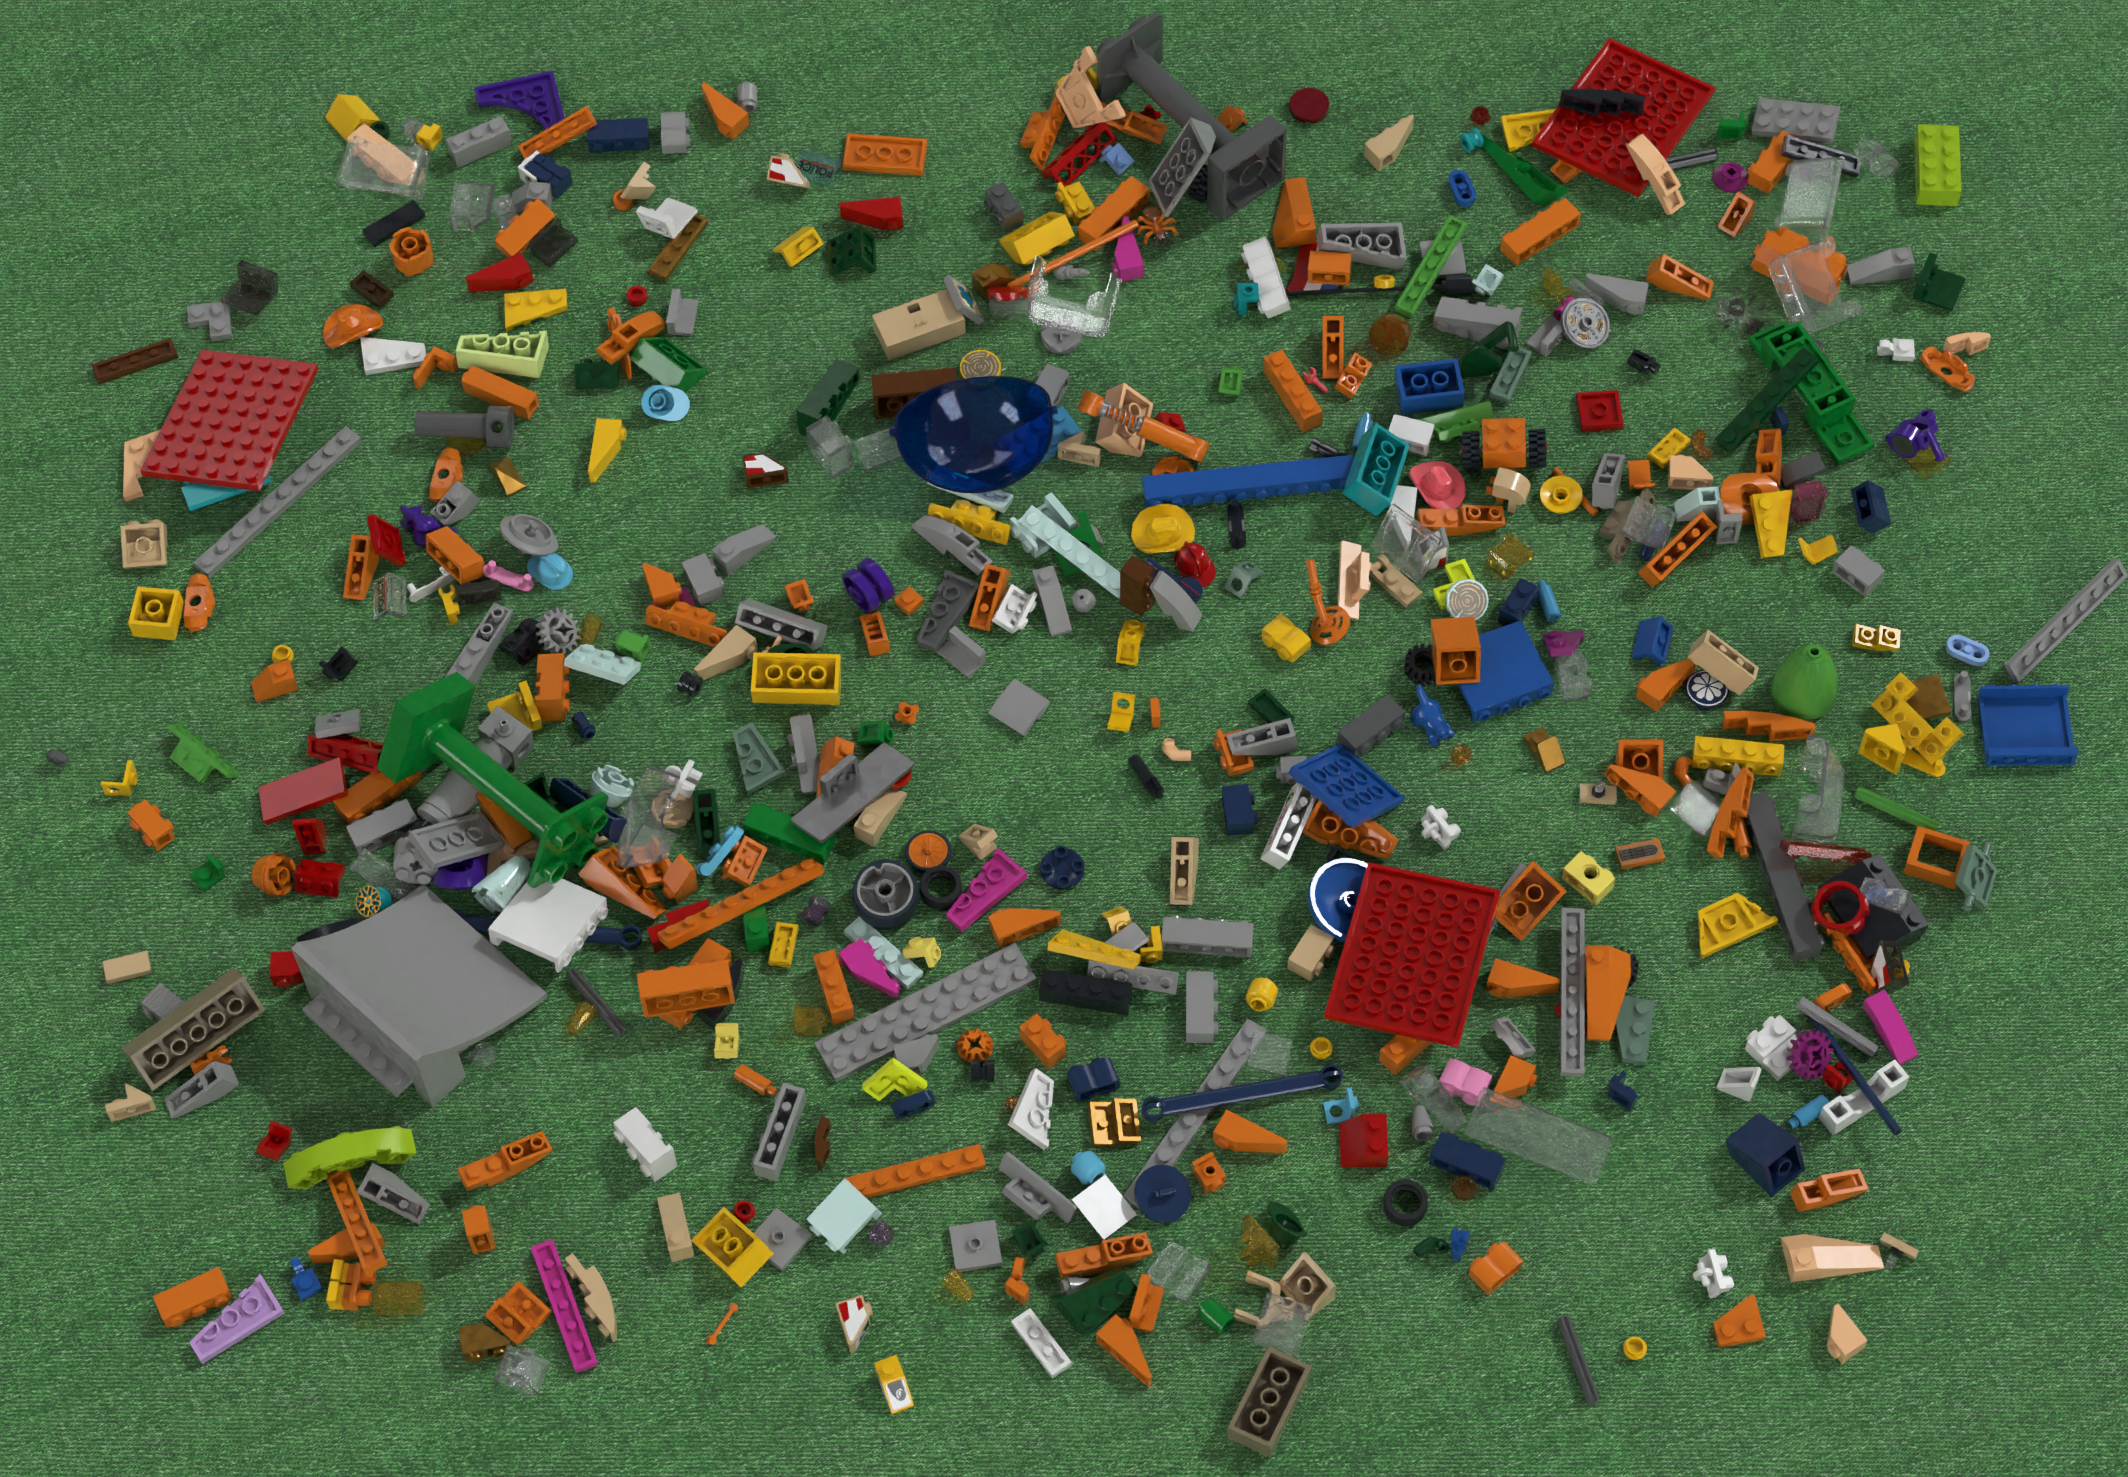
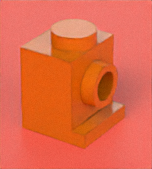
M1213 1152L1192 1162V1173L1205 1193L1218 1191L1224 1186L1226 1175L1216 1161Z

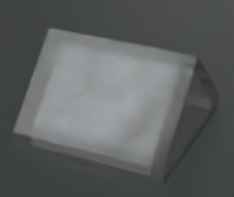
M1702 780L1688 782L1670 809L1704 837L1712 829L1724 799L1714 790L1703 787L1704 782Z

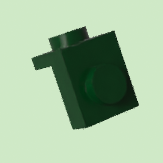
M1029 1220L1010 1231L1024 1256L1031 1255L1034 1258L1044 1252L1043 1248L1048 1245L1047 1241L1041 1237L1033 1220Z

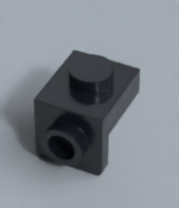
M341 646L328 662L321 661L319 665L324 669L322 671L323 674L329 679L333 680L335 678L343 681L359 661L345 647Z

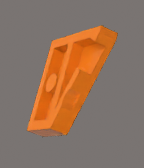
M1754 1294L1747 1297L1713 1323L1718 1348L1765 1340L1766 1335Z

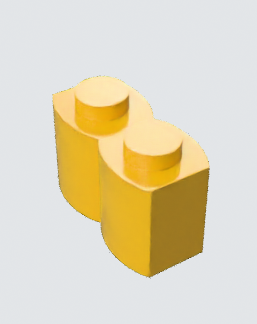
M1282 614L1276 616L1262 629V641L1267 647L1276 649L1278 655L1284 661L1288 660L1293 663L1311 648V639L1307 634Z

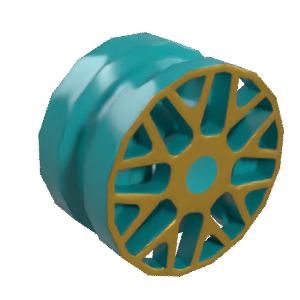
M365 886L361 888L356 897L357 910L365 917H371L392 905L389 891L382 886Z

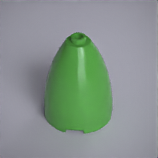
M1806 644L1796 648L1781 662L1774 675L1770 691L1776 704L1775 707L1783 715L1801 720L1823 718L1833 709L1838 693V673L1833 658L1825 648L1817 644Z

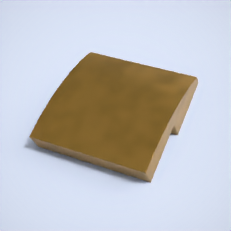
M1939 674L1911 681L1919 690L1906 702L1927 723L1929 719L1950 716L1952 711Z
M1114 1098L1112 1102H1089L1087 1108L1092 1148L1126 1146L1141 1142L1136 1099Z

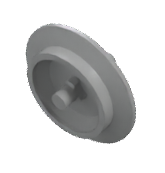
M526 514L507 516L500 523L502 535L509 543L518 548L517 553L520 555H524L526 552L538 556H548L555 553L558 548V541L551 528L534 516Z

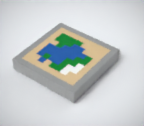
M950 275L945 277L944 283L956 310L976 324H981L985 321L971 289Z

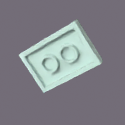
M581 644L565 658L564 666L624 685L640 671L641 662L635 661L632 657L615 655L614 652L609 650L602 651L595 649L592 645Z

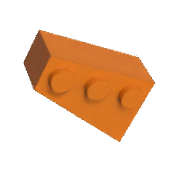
M564 653L538 655V682H536L538 696H535V704L541 722L565 721L566 712H570V700L566 699V693H570V681L567 680L570 668L564 666Z

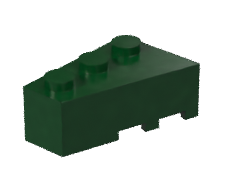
M1111 1269L1089 1279L1083 1284L1073 1286L1069 1290L1049 1298L1076 1333L1089 1335L1127 1300L1138 1287L1125 1270Z

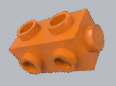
M145 799L141 803L135 804L127 812L131 819L128 822L135 832L140 831L142 833L141 838L148 847L153 846L158 852L175 839L172 832L175 829L167 818L165 820L162 819L160 816L162 813L155 804L150 805Z

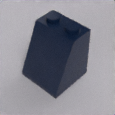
M1761 1113L1749 1119L1741 1128L1726 1139L1729 1155L1771 1197L1805 1170L1798 1139Z

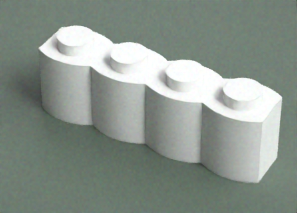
M1266 236L1243 245L1244 252L1241 255L1244 263L1249 265V269L1246 270L1251 281L1254 280V283H1258L1260 302H1257L1260 313H1265L1267 318H1271L1291 310L1272 248Z

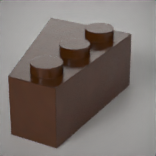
M1133 555L1120 570V604L1142 617L1155 604L1156 598L1150 589V585L1157 572L1152 566Z

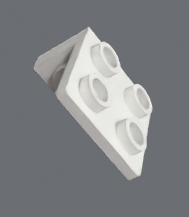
M666 198L656 211L642 206L636 210L645 229L672 239L680 233L698 212L695 207L671 198Z

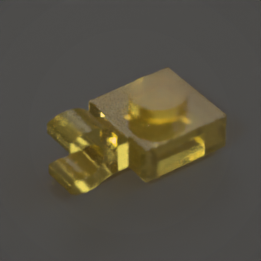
M1551 267L1543 270L1542 284L1552 297L1556 296L1560 304L1564 301L1562 295L1573 296L1570 288L1561 286L1562 280L1558 273H1554Z

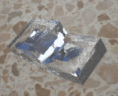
M1869 877L1864 878L1860 887V891L1867 897L1868 903L1902 915L1911 897L1909 891L1888 886L1884 881Z

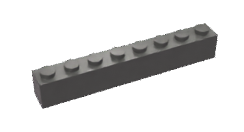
M1768 791L1751 794L1747 817H1744L1745 824L1792 960L1796 962L1819 957L1821 949L1824 947L1823 937L1816 930L1817 923L1814 921L1813 914L1811 915L1809 910V898L1807 895H1804L1802 878L1800 875L1797 876L1795 870V858L1790 856L1788 838L1783 836L1782 821L1780 818H1777L1775 813V801L1773 798L1770 799Z

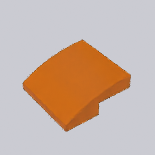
M517 1281L503 1299L499 1297L484 1316L519 1346L544 1323L553 1310L522 1282Z

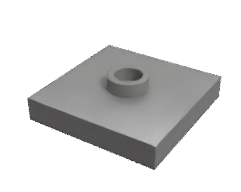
M360 709L316 716V738L360 731Z
M775 1208L754 1232L774 1253L768 1261L782 1272L812 1238L810 1232L778 1208Z
M995 1220L949 1227L956 1273L1002 1266Z

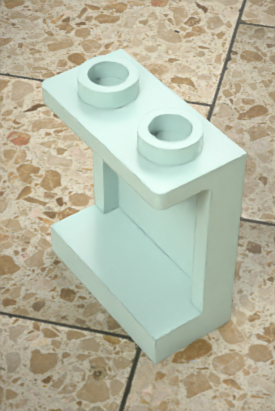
M1051 492L1046 495L1045 503L1037 509L1068 532L1076 529V520ZM1014 516L1010 518V533L1014 538H1018L1021 541L1022 547L1027 553L1030 552L1036 558L1051 549L1049 545L1019 523L1020 519L1017 520Z
M844 1178L812 1212L807 1220L812 1224L809 1229L818 1237L823 1235L827 1239L825 1244L833 1252L839 1250L844 1254L847 1251L845 1249L847 1244L872 1218L877 1220L882 1212Z

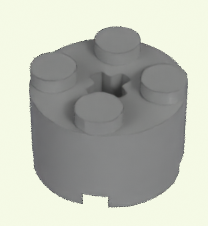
M402 836L397 840L394 847L393 862L396 878L412 884L427 885L430 883L438 868L430 869L408 839V836L404 838Z

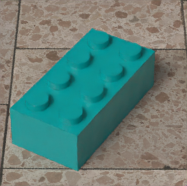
M1375 423L1361 436L1342 494L1375 516H1378L1392 502L1410 445Z

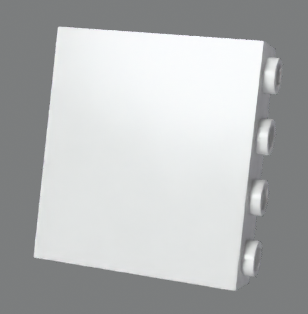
M562 878L555 884L551 885L545 882L536 888L530 887L526 882L488 928L490 943L499 946L504 940L554 962L556 972L559 973L564 966L570 963L574 953L582 948L587 937L594 933L599 922L606 918L608 914L606 897Z

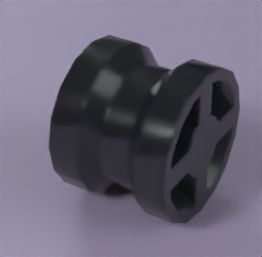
M685 671L679 679L677 690L687 692L691 697H696L701 690L703 678L699 676L694 677L690 672Z

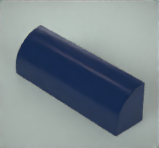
M553 778L549 791L552 800L566 810L593 797L568 778ZM606 805L604 811L608 813L609 817L599 833L613 843H618L627 819Z

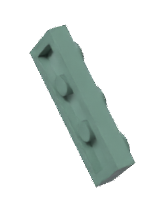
M1521 347L1516 352L1509 351L1491 388L1490 398L1509 404L1531 359L1532 351Z

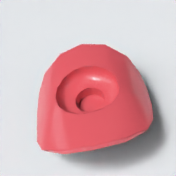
M1430 461L1412 467L1408 473L1425 501L1433 509H1457L1466 497L1464 479L1459 470L1452 464L1444 461Z

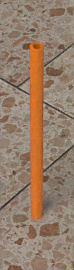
M1135 219L1021 276L1007 285L1022 286L1139 227Z

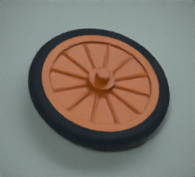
M931 830L916 833L908 840L905 847V857L909 865L915 870L924 873L934 866H946L952 855L949 840L943 834Z

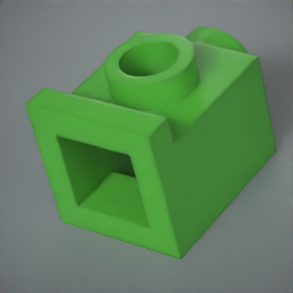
M623 630L615 640L618 655L632 657L635 661L641 663L651 648L649 635L646 634L642 637L636 632Z

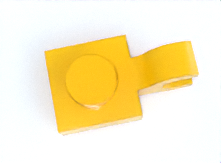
M450 585L451 591L445 594L442 588H439V595L444 602L450 625H455L459 623L457 615L461 613L458 603H453L456 591L454 586Z

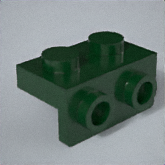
M604 358L599 363H592V359H581L580 363H575L576 389L618 387V362L611 365Z

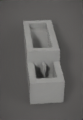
M1159 570L1150 585V589L1164 614L1172 616L1178 629L1193 632L1202 617L1200 610L1190 596L1171 577Z

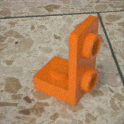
M433 347L431 352L425 355L420 368L414 371L413 381L415 388L418 390L422 388L436 366L443 371L448 370L455 373L458 369L456 355Z

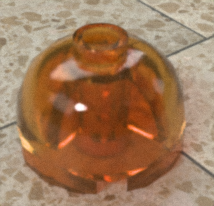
M1398 314L1381 315L1374 321L1369 330L1370 343L1377 352L1383 355L1390 356V353L1396 354V356L1400 355L1406 350L1411 340V328L1408 322Z

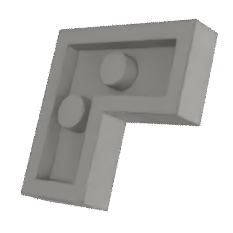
M228 300L187 306L190 327L209 325L212 341L232 339L231 313Z

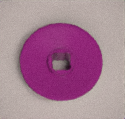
M1734 162L1719 165L1712 174L1715 186L1725 192L1741 191L1748 184L1749 176L1747 171Z

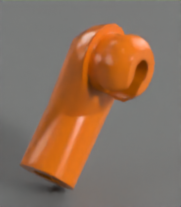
M1683 756L1676 761L1674 775L1681 785L1688 789L1694 784L1687 774L1688 769L1692 766V760L1689 757Z

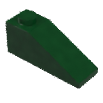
M716 789L693 791L698 853L699 857L710 856L708 852L712 846L720 843Z

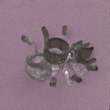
M1736 288L1735 299L1731 300L1728 297H1721L1717 303L1718 314L1712 313V317L1718 318L1719 323L1731 320L1730 324L1724 325V328L1728 331L1738 321L1737 335L1743 333L1741 327L1742 323H1745L1746 333L1750 336L1754 335L1765 323L1750 318H1756L1766 307L1758 308L1754 314H1744L1749 311L1756 296L1752 295L1746 306V303L1739 299L1740 289Z

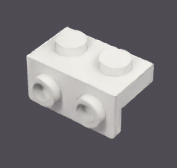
M1011 584L1008 586L991 621L1011 634L1019 629L1022 630L1028 622L1026 618L1028 613H1031L1037 604L1035 599L1038 594L1033 592L1029 595Z

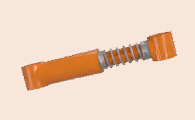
M1084 390L1077 406V410L1093 417L1098 415L1102 418L1106 417V419H1111V422L1114 420L1116 424L1121 423L1122 426L1125 425L1127 428H1132V431L1137 432L1136 435L1200 463L1203 462L1210 443L1188 435L1150 417H1137V414L1127 413L1126 410H1121V407L1111 406L1109 402L1104 401V397L1088 390Z

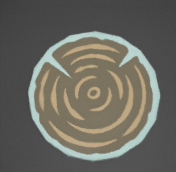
M1471 579L1456 581L1449 587L1445 598L1447 611L1453 618L1475 617V620H1478L1488 608L1489 598L1486 589L1481 583Z

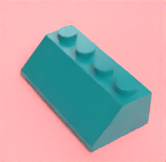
M267 475L263 485L271 483L269 475ZM184 482L185 486L181 487L190 511L249 491L246 489Z

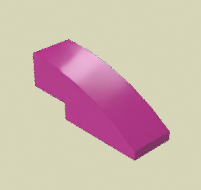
M1883 990L1866 998L1863 1009L1874 1023V1031L1893 1059L1901 1065L1917 1057L1919 1054L1910 1033L1886 991Z

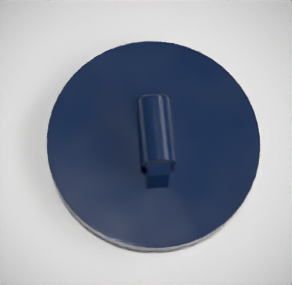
M1155 1165L1146 1169L1138 1177L1134 1188V1197L1139 1210L1148 1219L1158 1223H1169L1177 1220L1187 1211L1191 1200V1190L1187 1179L1179 1170L1168 1165Z

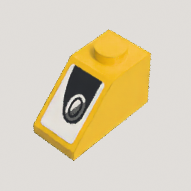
M897 1355L875 1362V1373L891 1414L893 1415L914 1407Z

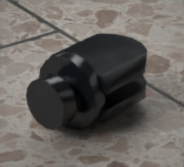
M1637 349L1633 350L1631 356L1627 359L1630 367L1646 375L1649 373L1656 375L1660 369V364L1655 362L1656 359Z

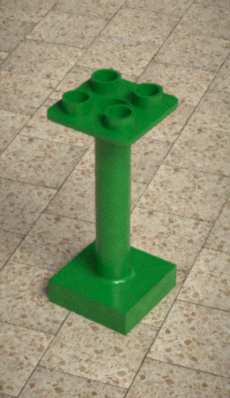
M455 672L396 701L377 769L394 783H397L439 761L444 762L541 840L527 882L530 887L536 888L545 882L551 885L557 883L568 869L576 865L583 868L591 856L597 853L598 848L594 845L597 833L602 830L608 821L609 815L604 811L608 795L600 792L561 813L463 736L462 731L476 688L465 677Z

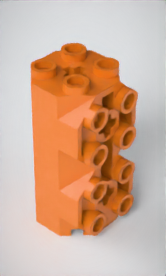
M1784 226L1775 231L1767 230L1764 234L1762 245L1758 244L1753 252L1755 257L1750 267L1825 304L1831 303L1841 287L1839 285L1841 280H1844L1848 265L1845 255L1833 251L1823 244H1817L1816 247L1810 248L1808 245L1809 240L1806 236L1799 235Z

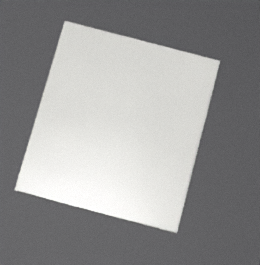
M1106 1175L1072 1199L1103 1239H1106L1137 1215Z

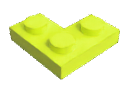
M1465 559L1445 565L1444 570L1451 583L1433 589V595L1441 610L1447 609L1445 598L1452 584L1463 579L1475 580Z
M893 1057L862 1083V1090L880 1101L894 1088L906 1097L922 1092L927 1088V1081Z

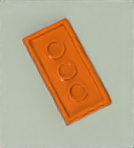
M847 133L842 169L923 176L928 142L927 139Z

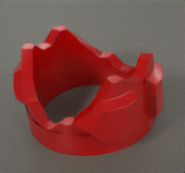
M1834 881L1821 887L1817 891L1815 901L1811 907L1816 923L1830 930L1848 934H1855L1862 930L1865 926V918L1870 912L1867 897L1855 885L1846 881ZM1850 890L1860 902L1857 915L1849 922L1842 924L1827 921L1821 915L1823 904L1836 891Z

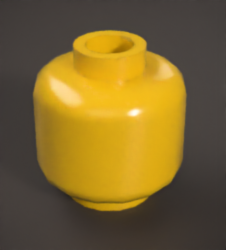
M1255 978L1249 985L1246 1001L1255 1011L1269 1010L1275 1003L1278 988L1268 978Z

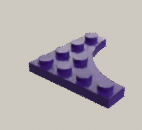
M553 70L474 87L479 108L503 106L517 109L534 118L544 130L565 119Z

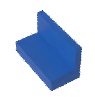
M1661 616L1640 621L1632 658L1635 660L1648 656L1658 665L1664 664L1667 658L1673 626Z

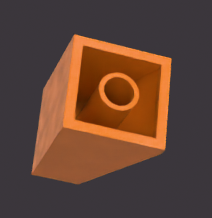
M1475 617L1431 619V645L1436 685L1480 683L1481 645Z

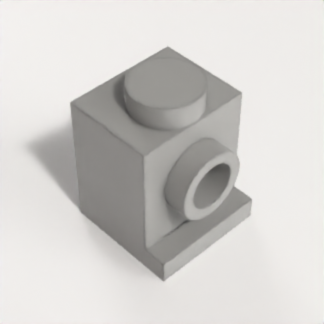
M1307 756L1280 757V766H1276V778L1281 779V783L1296 784L1295 778L1288 772L1292 766L1306 760Z

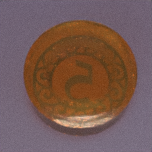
M1461 1176L1454 1181L1452 1192L1457 1199L1467 1201L1475 1195L1476 1184L1473 1179Z

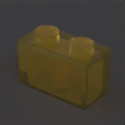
M422 1281L374 1282L373 1306L377 1315L424 1314L426 1291Z

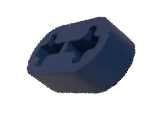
M925 1090L894 1102L891 1108L895 1118L902 1119L930 1109L936 1104L933 1093L930 1090Z

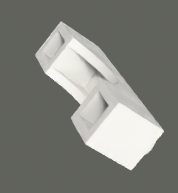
M1893 1060L1879 1069L1867 1083L1879 1100L1884 1103L1906 1088L1909 1076L1897 1061ZM1859 1088L1847 1096L1840 1095L1823 1106L1819 1120L1834 1136L1872 1111L1874 1107Z

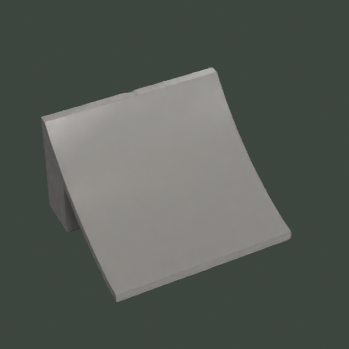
M424 884L400 901L368 919L323 937L297 942L291 947L308 992L313 998L302 1009L303 1013L396 1098L414 1083L417 1094L432 1107L438 1104L466 1078L459 1057L465 1049L517 1020L548 997L543 989Z

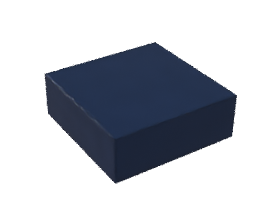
M1780 406L1773 410L1770 420L1774 429L1781 428V436H1783L1787 431L1789 421L1783 408Z

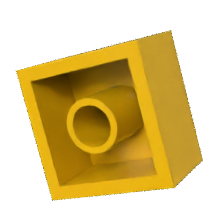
M137 587L128 621L133 637L176 640L185 604L180 590Z

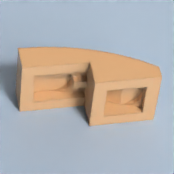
M1983 332L1953 335L1946 338L1943 351H1949L1953 354L1965 349L1971 355L1987 349L1991 335Z

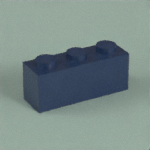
M648 118L596 120L597 125L587 130V142L590 153L650 150Z
M1441 1132L1431 1152L1429 1164L1494 1191L1504 1169L1506 1158L1496 1151L1489 1152L1482 1149L1474 1142L1460 1140L1458 1136L1452 1133L1446 1134Z

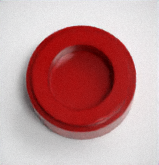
M633 286L626 293L627 301L632 306L639 307L647 302V291L642 286Z

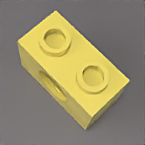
M1582 851L1563 868L1562 879L1595 906L1614 887L1615 878L1608 869H1603L1592 856L1586 855ZM1586 875H1591V876H1593L1594 878H1593V879H1589V878H1587V877H1585V876H1586Z

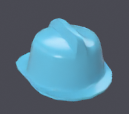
M653 385L644 392L641 406L643 411L652 418L677 421L688 413L690 401L688 396L680 389Z
M556 553L549 554L548 556L532 555L528 560L527 569L530 575L548 589H563L572 581L573 571L571 566Z

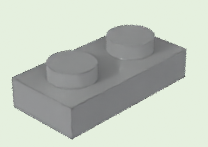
M1508 1017L1496 1019L1491 1024L1497 1037L1510 1047V1052L1519 1059L1527 1058L1536 1052L1535 1048Z

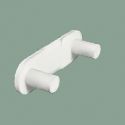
M441 566L439 570L443 576L437 578L434 582L424 585L419 589H416L413 583L407 585L406 588L410 592L409 600L416 602L453 582L455 578Z

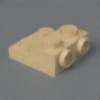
M149 520L148 524H140V522L132 521L127 522L125 526H120L124 569L168 566L166 546H168L167 525L164 522H161V520Z

